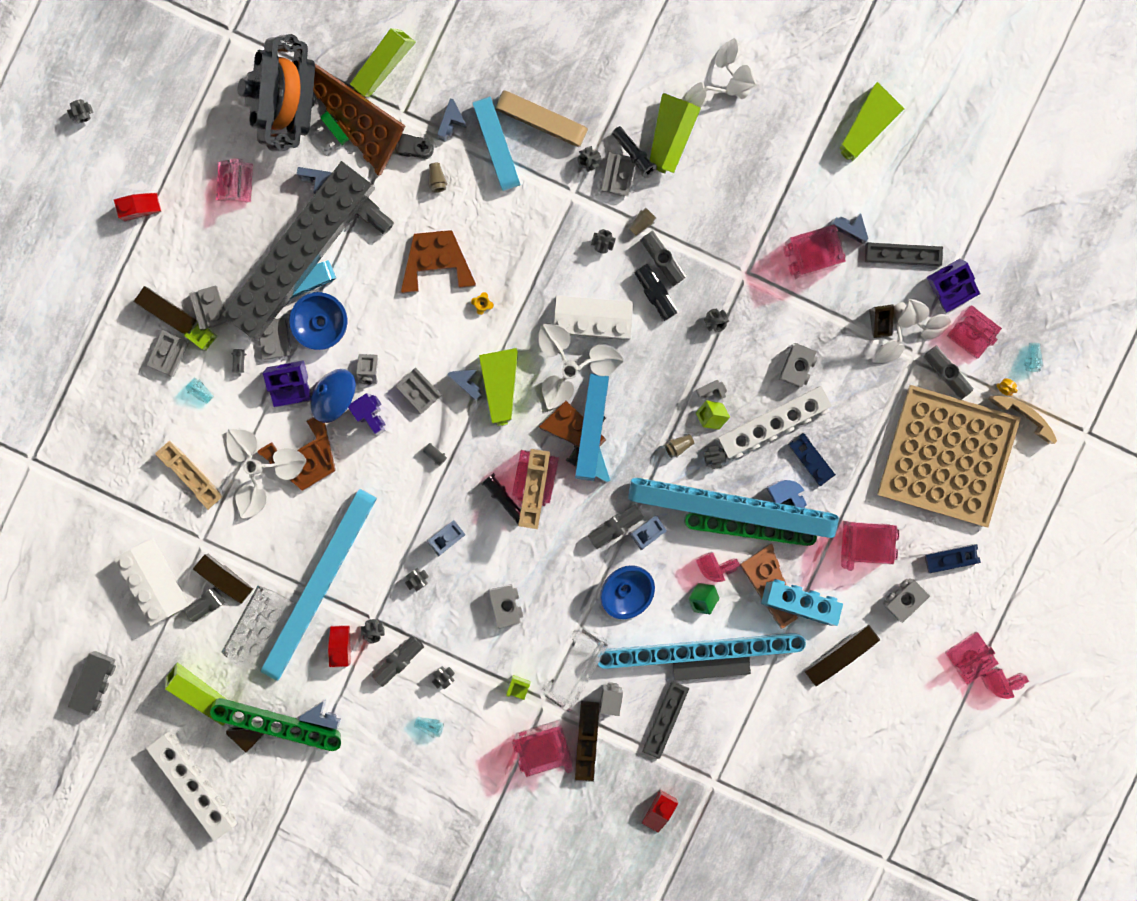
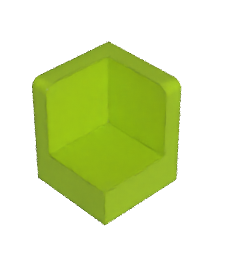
M197 323L194 329L184 336L202 350L207 351L218 335L209 328L201 331Z
M706 400L696 411V415L704 428L719 430L730 418L724 404Z
M513 675L506 696L510 697L511 695L525 700L531 681Z

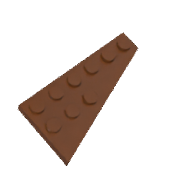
M315 64L313 87L315 96L324 103L328 113L332 114L338 121L337 124L353 145L357 146L363 153V158L370 162L375 169L374 172L378 176L382 175L406 126Z

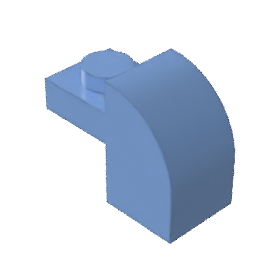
M780 480L766 487L774 503L780 504L790 499L793 506L801 508L807 506L803 496L798 495L804 491V488L795 481Z

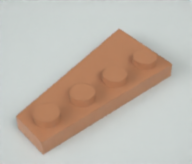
M772 543L739 564L761 599L766 582H772L774 579L785 582ZM784 592L782 595L784 601H786L788 598L786 592ZM766 606L780 629L785 628L798 619L797 615Z

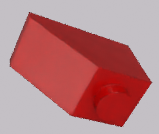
M157 193L132 194L113 199L118 218L123 221L162 212Z
M350 625L330 626L328 645L329 667H348L351 664Z
M659 790L642 824L659 833L674 813L678 805L677 799Z

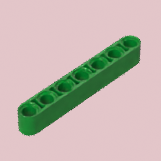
M689 512L684 517L685 525L692 530L803 546H811L817 540L816 535H811V540L804 542L802 538L804 533L792 531L793 535L790 539H785L783 536L785 530L773 528V535L767 537L764 534L767 526L753 524L755 527L754 532L747 534L745 528L751 523ZM692 515L698 518V523L695 526H690L688 523V519ZM711 518H715L717 521V525L713 529L707 526V522ZM729 521H734L736 524V528L733 531H728L726 528Z
M223 698L216 699L211 706V717L213 720L327 751H336L341 746V733L334 728L300 721L294 717ZM222 707L225 709V711L219 713L215 710V708ZM241 712L244 716L237 718L234 713ZM260 717L263 721L256 723L253 721V718ZM274 722H279L281 726L275 728L271 724ZM293 727H298L300 731L294 733L290 729ZM316 732L319 736L312 738L309 734ZM330 737L337 738V741L331 743L328 741V739Z

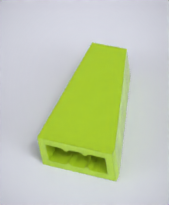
M390 28L350 83L354 87L353 90L364 97H370L414 46L416 41L403 30Z
M878 82L871 88L839 147L842 156L847 160L850 159L852 162L905 109Z
M663 93L661 96L650 161L657 165L656 170L666 174V171L675 172L701 110L700 107Z
M517 348L479 355L491 420L497 426L508 425V421L512 420L518 359Z
M178 662L166 676L165 690L213 720L210 715L213 701L218 698L226 699ZM222 707L215 708V710L219 713L225 711V709ZM216 721L217 723H219V724L222 725V726L225 725V723Z

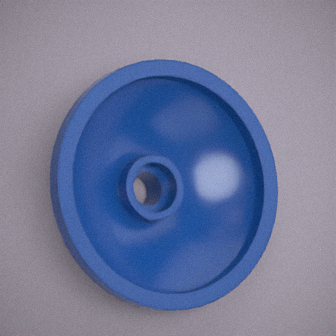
M313 292L303 296L295 303L290 313L289 323L293 336L300 344L313 350H325L335 346L343 338L347 330L348 317L344 306L337 298L327 293ZM319 319L324 320V324L322 326L318 325Z
M341 368L335 369L324 375L317 383L311 397V412L316 420L322 423L333 422L348 409L354 397L356 387L355 378L351 372Z
M629 565L615 570L607 577L601 588L600 600L604 610L610 616L617 619H630L640 615L653 600L655 594L654 580L650 573L640 566Z

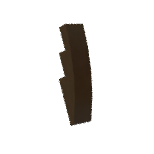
M868 624L839 643L836 648L822 656L819 661L806 668L804 672L817 687L880 641V638Z
M581 701L575 781L594 782L600 702Z

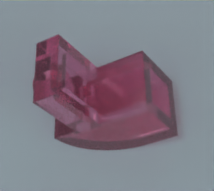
M712 551L694 558L701 574L713 582L726 581L723 573L731 574L737 571L736 567L740 566L737 558H732L718 564Z
M999 667L980 674L987 690L1003 699L1014 698L1012 690H1020L1025 687L1024 684L1029 682L1027 676L1021 672L1006 679L1003 670Z

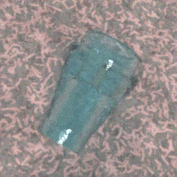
M1029 343L1024 362L1026 371L1039 372L1041 367L1044 366L1040 343Z
M195 377L184 388L188 391L189 395L201 400L206 405L214 397L204 383Z
M418 716L414 727L433 738H439L442 734L444 723L440 722L439 719Z

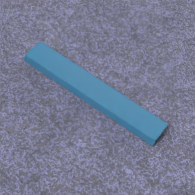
M590 373L575 479L595 481L609 376H598Z

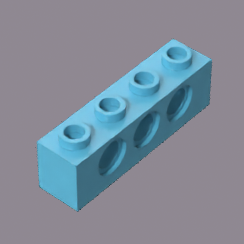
M778 579L766 582L761 601L762 605L825 625L838 626L843 603L837 602V598L832 596L824 598L820 596L819 592L812 590L805 592L802 591L803 587L797 585L789 587L785 585L784 581ZM784 592H786L788 595L786 601H784L782 598ZM802 597L805 600V605L803 607L800 604V599ZM819 603H821L823 607L821 612L818 611Z

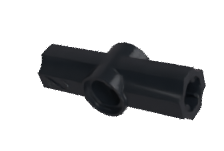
M648 264L634 272L644 289L643 291L647 299L655 306L664 321L678 313L668 297L669 294L660 280L658 281Z

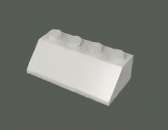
M557 296L554 325L565 328L573 336L630 340L633 302Z
M154 539L113 558L150 626L163 621L190 605Z

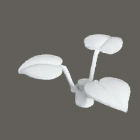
M736 38L726 42L720 48L715 58L716 66L719 68L726 66V69L733 76L727 85V90L711 86L705 87L702 82H699L691 87L684 101L701 108L706 103L708 90L726 93L730 96L735 95L740 99H745L749 95L750 89L757 86L750 66L742 65L735 72L730 68V64L737 60L740 52L739 42Z
M908 299L907 305L903 302L894 306V316L897 320L894 323L897 328L898 340L893 339L885 343L872 361L874 363H888L902 355L905 346L901 344L900 326L908 328L917 324L923 329L920 334L922 338L934 339L948 329L951 324L950 318L947 315L939 314L929 319L926 325H923L921 322L930 313L929 308L925 304L912 299Z
M543 324L538 336L541 350L549 357H555L560 352L564 363L562 379L557 375L547 377L542 384V395L547 409L557 408L572 397L574 385L565 379L575 378L578 370H581L582 367L590 362V368L593 373L598 376H607L623 363L624 359L621 354L611 346L600 344L590 349L589 355L591 359H587L582 364L577 365L572 360L567 361L563 352L570 345L571 337L569 332L559 325Z
M231 428L227 430L226 443L228 452L234 460L238 462L245 461L243 463V470L246 474H249V478H251L254 487L248 484L243 485L237 490L235 496L240 517L249 518L262 511L267 503V493L263 489H257L258 484L254 475H259L263 468L276 467L275 473L279 478L291 480L300 474L306 464V458L297 450L282 448L274 453V464H262L260 461L252 459L251 454L258 447L257 437L252 432Z

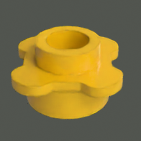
M482 292L480 296L471 300V304L475 305L476 312L479 315H483L484 311L494 307L486 292Z
M1004 378L1000 384L997 383L996 385L999 391L1006 396H1012L1013 393L1018 392L1016 389L1017 384L1008 378Z

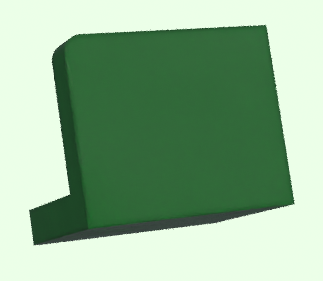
M698 583L688 599L693 612L710 615L719 601V595L715 585Z

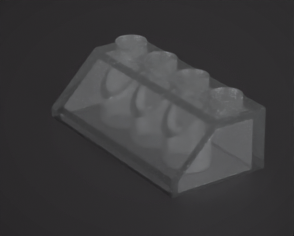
M257 585L221 653L232 663L261 671L296 603L273 590Z

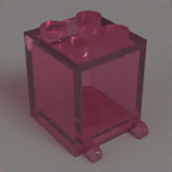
M835 224L790 237L785 242V246H783L784 254L786 257H789L791 263L788 265L791 275H794L795 279L832 269L846 262L845 253L843 254L837 233L838 229L835 227Z
M521 450L512 491V496H516L515 500L523 501V490L526 483L530 451ZM549 457L542 506L551 501L559 457Z
M843 520L841 567L852 571L854 569V562L894 564V560L898 558V549L895 548L896 541L899 540L897 525Z
M560 719L516 732L512 744L515 754L519 753L520 756L518 761L521 773L525 772L526 777L560 766H564L567 773L572 772L573 762Z

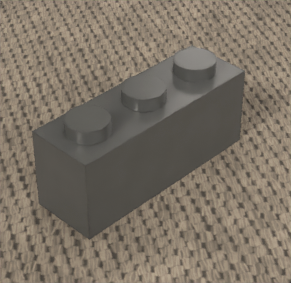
M97 651L88 654L69 702V708L86 715H91L99 710L102 703L100 698L108 689L109 683H107V680L115 671L116 665L114 663L116 659Z

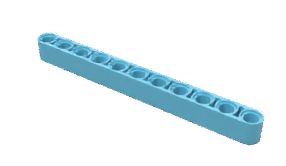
M643 478L631 479L628 499L637 503L827 538L835 537L839 522V516L833 513Z
M359 489L265 661L261 673L276 681L282 676L374 506L377 497L362 489Z
M798 633L610 648L600 650L596 655V661L599 667L609 669L801 652L804 650L806 642ZM794 638L800 639L798 647H792L791 645ZM781 640V646L778 649H774L772 647L773 641ZM756 641L762 642L760 650L753 649V644ZM736 643L743 644L742 651H734ZM717 645H724L722 653H715L714 650ZM697 647H705V653L697 655L695 653ZM679 648L686 649V654L683 657L676 655V651ZM661 649L667 651V656L663 659L657 657V653ZM646 651L648 658L640 660L638 658L639 652ZM621 653L629 654V659L626 662L619 660ZM607 654L610 656V661L602 663L599 660L600 656Z

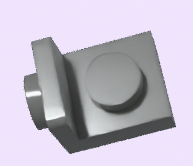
M358 355L356 372L358 383L364 385L377 384L378 355Z
M718 380L695 390L698 397L704 396V398L715 394V389L721 399L726 397L725 393L727 392L723 382L719 383Z

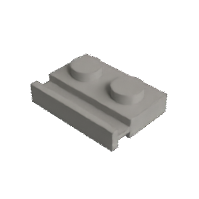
M609 152L602 192L629 196L635 167L632 164L631 157Z
M216 285L189 293L201 331L228 323L227 319L222 316L224 307Z
M285 317L274 319L261 335L262 359L291 356Z
M162 330L147 366L174 377L189 342Z
M416 367L396 385V388L421 414L442 396Z

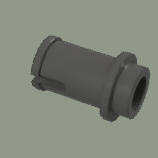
M233 349V353H231L233 355L232 372H237V365L239 364V373H244V360L247 353H245V349Z
M429 443L422 451L435 462V465L441 466L447 459L446 454H442L432 443Z

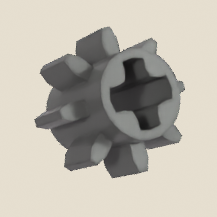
M80 99L70 103L71 109L67 110L70 119L76 120L77 123H84L91 119L89 114L93 113V110L88 102L84 103V100Z
M592 146L579 151L580 155L577 160L581 168H586L587 172L600 167L601 155L598 150H593Z
M602 229L598 233L594 232L591 245L595 246V251L604 254L608 250H613L616 238L612 237L610 231Z
M717 308L708 311L706 318H704L708 330L711 331L713 329L715 332L723 331L729 322L726 312L724 310L719 312Z
M718 446L708 447L709 451L704 452L706 466H711L712 469L722 468L721 464L726 463L724 449H718Z
M416 568L406 575L408 581L405 584L409 590L414 588L417 592L428 584L425 579L429 576L425 570L420 572Z
M376 619L367 620L365 626H361L363 640L366 639L369 643L379 642L381 636H385L383 623H379Z
M441 666L432 674L434 677L432 683L437 689L441 686L445 690L455 681L452 677L455 672L450 667L445 669Z

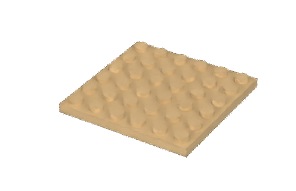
M909 385L877 495L989 528L1021 417Z

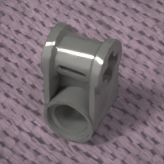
M402 133L395 153L406 157L428 159L433 155L434 148L426 138ZM424 145H426L428 149H425L424 152H422L420 148H424Z

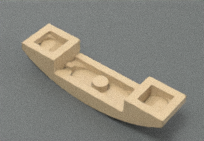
M989 396L988 400L1000 409L1009 410L1012 407L1038 426L1034 433L1048 444H1055L1057 442L1056 436L1049 424L1034 409L1013 398Z
M170 440L155 453L194 492L195 497L208 510L223 497L205 474Z
M530 450L519 527L538 529L550 457L549 451Z

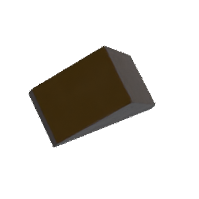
M894 305L877 306L869 309L873 338L892 336Z
M230 727L226 730V735L245 753L264 735V733L241 727Z

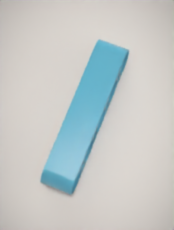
M491 96L472 102L502 191L520 186L521 184Z
M330 261L318 263L290 299L336 280L337 278Z

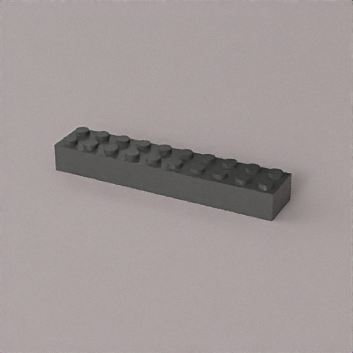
M341 161L223 312L222 316L249 337L258 341L373 193L375 187Z

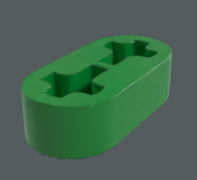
M328 111L320 116L341 145L349 141V138Z

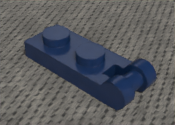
M801 433L798 436L799 438L788 443V446L817 484L822 486L836 474L808 437ZM804 444L806 449L801 452L799 447Z
M970 544L924 554L928 573L981 563V559L977 555L978 545ZM966 552H969V554H970V558H969V559H966V556H965V553H966Z

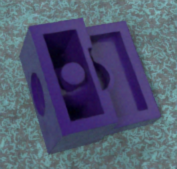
M960 258L926 277L933 293L937 295L946 313L981 294L974 281L975 277L968 262Z
M304 360L270 366L262 373L267 392H270L273 407L311 400L312 396L307 381L308 374Z
M366 393L349 405L348 408L357 422L363 423L367 421L374 434L380 435L386 431L383 427L386 424L382 417L375 415L381 411L379 406L382 405L376 395Z

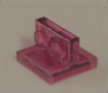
M237 158L218 162L216 200L251 202L253 164L242 162L243 159Z
M971 305L948 333L947 337L974 358L979 359L987 347L993 346L998 340L996 336L1002 328Z
M977 631L944 652L967 685L999 664L994 657L995 651L992 647L986 645Z

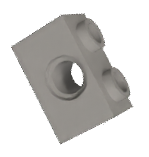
M793 343L779 380L799 388L803 387V384L807 385L810 374H808L809 369L815 366L818 358L815 356L817 351L798 343ZM796 361L803 363L804 368L802 371L795 369Z
M911 578L902 581L898 586L899 589L895 593H890L885 598L886 602L883 604L902 623L930 597ZM908 594L909 601L906 604H902V596Z
M510 584L490 589L489 593L497 627L502 628L519 624L521 622L520 618H523L521 606H517L516 599H519L517 588H513V585ZM510 601L512 609L504 610L502 602Z
M608 682L607 685L603 684L600 700L601 714L620 716L623 690L622 687H619V684Z

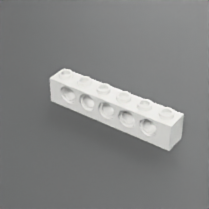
M819 386L717 437L721 448L724 449L726 458L732 457L734 460L743 455L742 451L748 448L752 451L760 447V442L766 440L768 443L778 438L776 434L782 431L786 434L794 430V425L800 423L802 426L812 421L810 417L816 414L820 417L828 413V408L832 407L823 387ZM807 401L813 403L814 408L811 412L805 410V403ZM790 410H794L797 414L794 421L788 419L787 414ZM774 418L780 423L777 429H773L770 426V422ZM756 427L762 429L763 433L760 438H756L753 435V430ZM740 435L746 441L742 447L736 444V438Z
M169 731L146 748L213 841H216L237 824L234 814L225 808L223 799L214 793L212 784L203 778L201 769L198 765L192 763L190 754L187 750L181 748L179 739L175 734H171ZM167 750L174 752V758H170L167 755ZM178 765L184 766L186 773L179 772ZM189 782H196L197 789L191 788ZM201 796H205L208 799L209 803L203 804L201 802ZM212 812H217L220 815V819H214Z

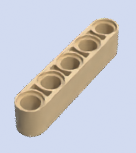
M505 90L502 91L495 106L497 111L576 147L581 146L588 131V128Z

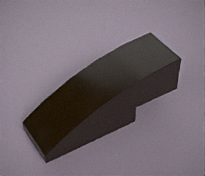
M147 286L142 288L133 301L184 335L189 333L197 322V319Z
M209 553L204 554L193 568L200 576L240 604L254 590L226 565L218 562Z

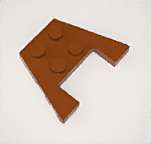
M452 230L414 234L401 293L419 292L417 272L457 268L459 288L476 286V282Z
M314 417L306 422L316 439L297 450L306 458V464L300 474L290 480L302 491L336 471L326 424L316 420ZM273 442L257 451L270 464L275 463L273 455L277 448Z

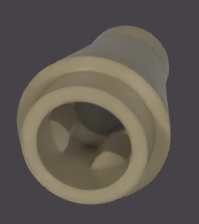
M440 163L429 164V188L434 193L445 191L448 183Z
M647 208L643 211L640 210L629 229L637 236L654 224L653 221L656 217Z
M688 434L668 440V443L665 444V449L671 458H677L695 443L692 436Z

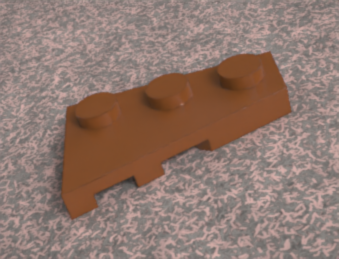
M565 401L539 428L580 447L584 417ZM602 434L600 439V446L606 441L605 437Z

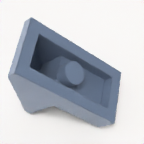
M451 98L437 134L439 139L445 141L448 136L451 137L454 129L452 123L467 128L454 99Z
M298 167L297 175L302 178L301 181L313 183V180H315L314 194L317 193L332 173Z
M861 213L856 216L852 225L844 217L833 219L830 227L861 244L867 242L868 235Z
M477 370L452 371L447 374L476 401L482 396L479 393L481 389L475 383H468L477 373Z
M656 515L631 531L630 535L639 549L643 550L667 530Z
M453 520L426 542L439 557L466 534Z
M325 699L304 712L299 720L337 729L341 718H337V715L334 713L326 712L323 714Z

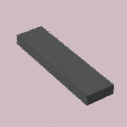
M867 242L865 245V262L942 266L943 246Z
M750 657L673 663L674 681L751 674Z
M671 680L642 752L658 759L661 758L688 694V687Z

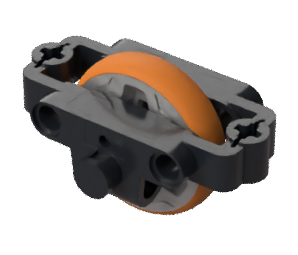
M293 34L279 35L266 39L264 50L259 49L255 54L253 71L247 73V79H240L237 87L239 96L245 97V106L250 107L249 123L251 127L257 128V141L262 145H266L270 151H286L289 148H297L300 144V136H306L310 130L311 110L315 104V93L313 92L315 62L307 59V44L299 41ZM294 52V59L290 61L287 58L278 57L277 53ZM286 127L287 135L271 134V130H281Z

